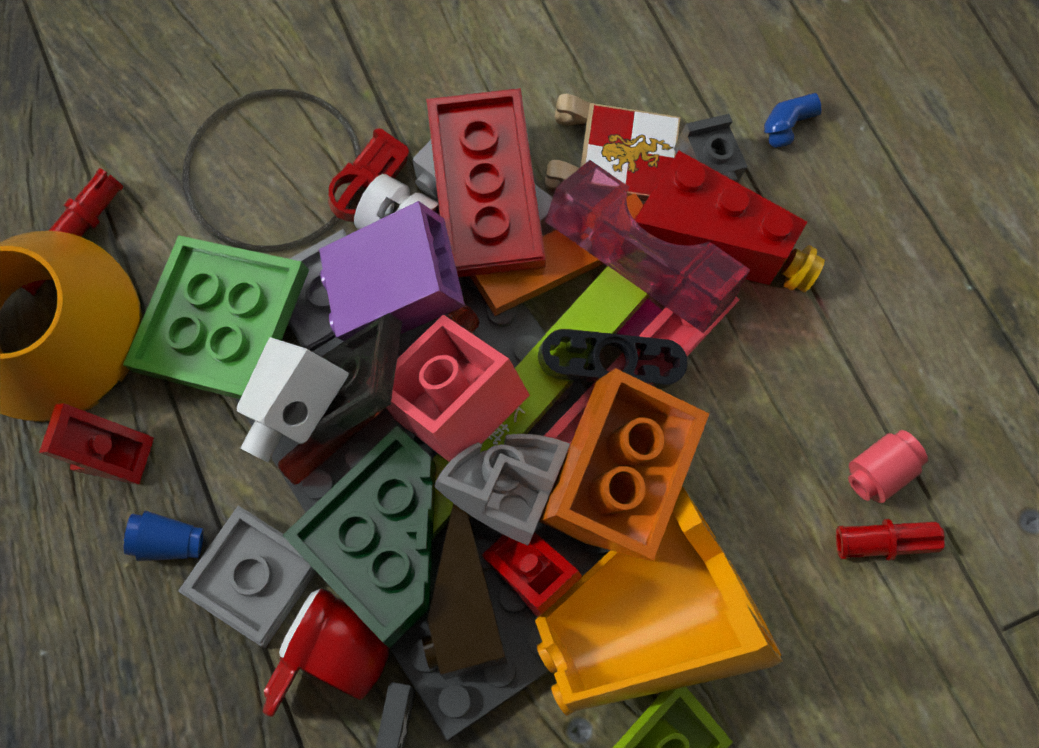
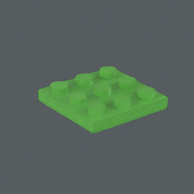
M178 235L123 366L135 373L241 399L269 338L282 340L309 269L302 261Z

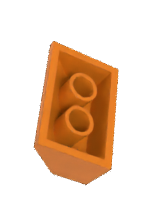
M613 369L595 383L539 522L586 544L643 560L654 561L709 413L619 369Z

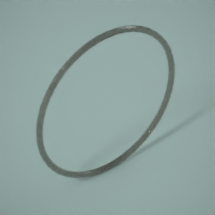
M267 89L243 95L215 111L200 126L192 138L183 164L182 181L185 198L196 220L205 230L220 241L236 248L255 252H280L314 241L341 220L335 215L317 231L289 243L253 245L234 240L217 231L201 215L192 197L189 181L190 165L195 148L205 131L228 110L244 102L261 97H297L311 101L328 110L346 129L352 141L356 159L361 153V147L348 120L328 102L302 91ZM357 192L346 206L347 209H349L351 204L353 203Z

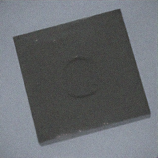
M390 313L383 315L322 356V358L348 372L349 375L309 438L323 445L391 405L402 321Z

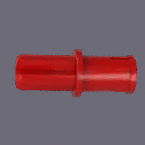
M884 519L882 525L848 527L842 525L837 526L836 547L841 560L855 557L885 556L886 560L893 561L896 555L939 553L944 550L945 546L944 530L937 522L893 524L892 520Z

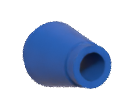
M146 510L143 515L131 514L124 536V554L135 556L136 561L199 559L203 545L204 528L194 527L193 525Z

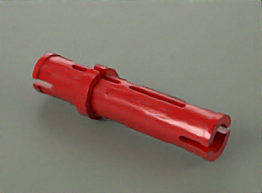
M98 168L96 174L74 200L69 198L63 206L66 210L49 231H59L82 237L90 227L92 229L97 227L100 223L99 215L118 192L122 191L124 186L112 175L108 177L106 171ZM46 280L34 281L21 287L35 296Z

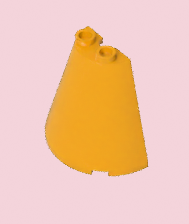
M683 486L654 561H647L610 550L578 582L535 620L542 642L537 644V651L546 668L552 674L554 673L557 683L551 686L552 694L566 716L580 710L772 668L783 662L780 650L733 564L727 559L723 549L716 541V536Z

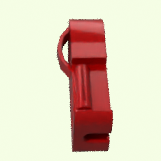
M375 129L373 131V138L352 164L348 162L343 170L332 179L328 194V204L331 211L344 221L354 222L356 209L346 208L352 197L361 186L367 189L369 184L381 174H387L395 178L407 163L408 147L383 129ZM351 183L337 202L335 200L337 188L342 184Z

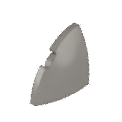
M511 434L506 435L504 445H495L488 450L480 452L482 444L478 442L460 452L447 464L437 478L435 488L475 519L529 546L570 443L540 435Z

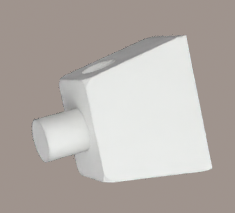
M270 337L237 405V412L255 421L240 448L269 462L282 436L304 444L346 381L349 373L306 348Z

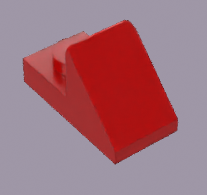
M62 403L55 404L39 453L70 463V470L130 484H140L154 437Z
M535 532L529 546L503 535L482 554V557L489 566L520 595L536 617L541 616L583 577L578 569Z

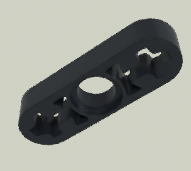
M559 329L552 332L542 342L538 350L540 367L547 375L556 379L596 383L597 380L609 373L600 363L599 355L601 349L606 346H615L625 356L626 363L622 371L658 389L667 388L679 381L684 376L688 364L685 351L672 340L572 329ZM560 342L566 343V350L568 352L582 354L587 349V344H591L592 347L587 359L589 370L583 368L586 363L584 358H571L565 367L560 366L559 357L551 355L550 351L555 350ZM637 349H640V350H641V352H640V354H639V357H638ZM660 352L664 353V360L673 364V368L665 372L663 376L660 375L659 367L654 365H642L637 369L638 375L634 374L638 360H653L660 355Z

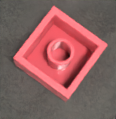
M442 315L370 385L398 423L448 462L466 448L478 442L482 444L530 396L508 357L445 315Z

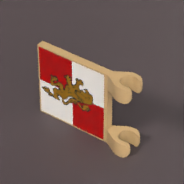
M571 94L559 95L555 121L558 124L567 126L586 124L580 168L560 160L549 161L545 177V187L553 191L577 189L628 197L636 193L639 199L647 200L676 155L674 147L678 141L680 117L589 103Z

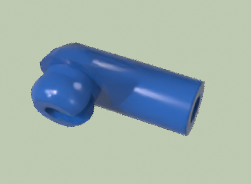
M817 93L780 102L773 108L764 124V132L768 133V141L772 147L787 146L794 141V134L791 128L795 126L797 121L821 115V102Z

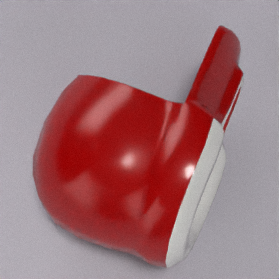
M322 588L311 592L281 645L279 651L281 660L264 689L266 701L263 713L269 717L275 715L299 669L361 701L381 676L389 657V647L374 634L342 598Z

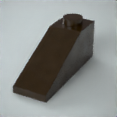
M454 503L427 619L431 635L422 637L423 649L429 669L439 667L440 675L445 680L507 663L469 514Z

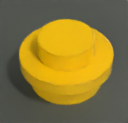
M808 245L802 251L796 248L788 256L781 269V274L786 276L784 280L785 288L790 291L797 288L804 293L815 283L825 263V259L817 255L816 248Z

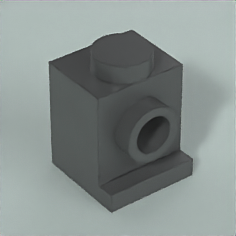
M730 114L686 123L674 147L676 153L680 150L739 183L740 178L748 167L730 128L733 122Z

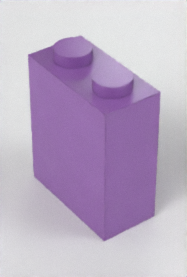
M420 201L319 249L323 268L320 272L323 286L327 290L331 309L329 314L330 326L336 338L362 350L369 349L465 306L444 218Z

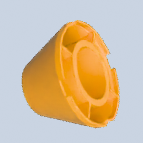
M59 231L29 232L0 242V310L10 295L24 284L39 280H54L57 290L56 313L45 334L29 347L17 352L4 354L0 348V414L19 420L34 422L50 421L55 404L65 403L86 411L100 403L98 400L107 394L118 381L122 382L129 372V369L123 366V363L142 321L141 306L136 289L120 264L95 243L85 238Z

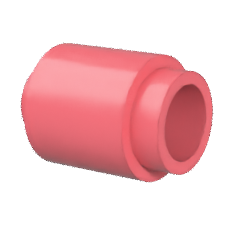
M900 430L895 435L888 433L849 463L851 475L848 477V480L853 490L866 501L873 499L878 503H884L922 473V466L927 463L928 456L920 442L909 432Z

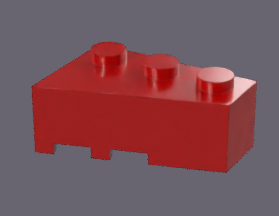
M678 150L634 219L622 250L637 253L638 249L659 253L667 255V261L681 264L683 260L711 266V271L770 285L788 258L807 221Z

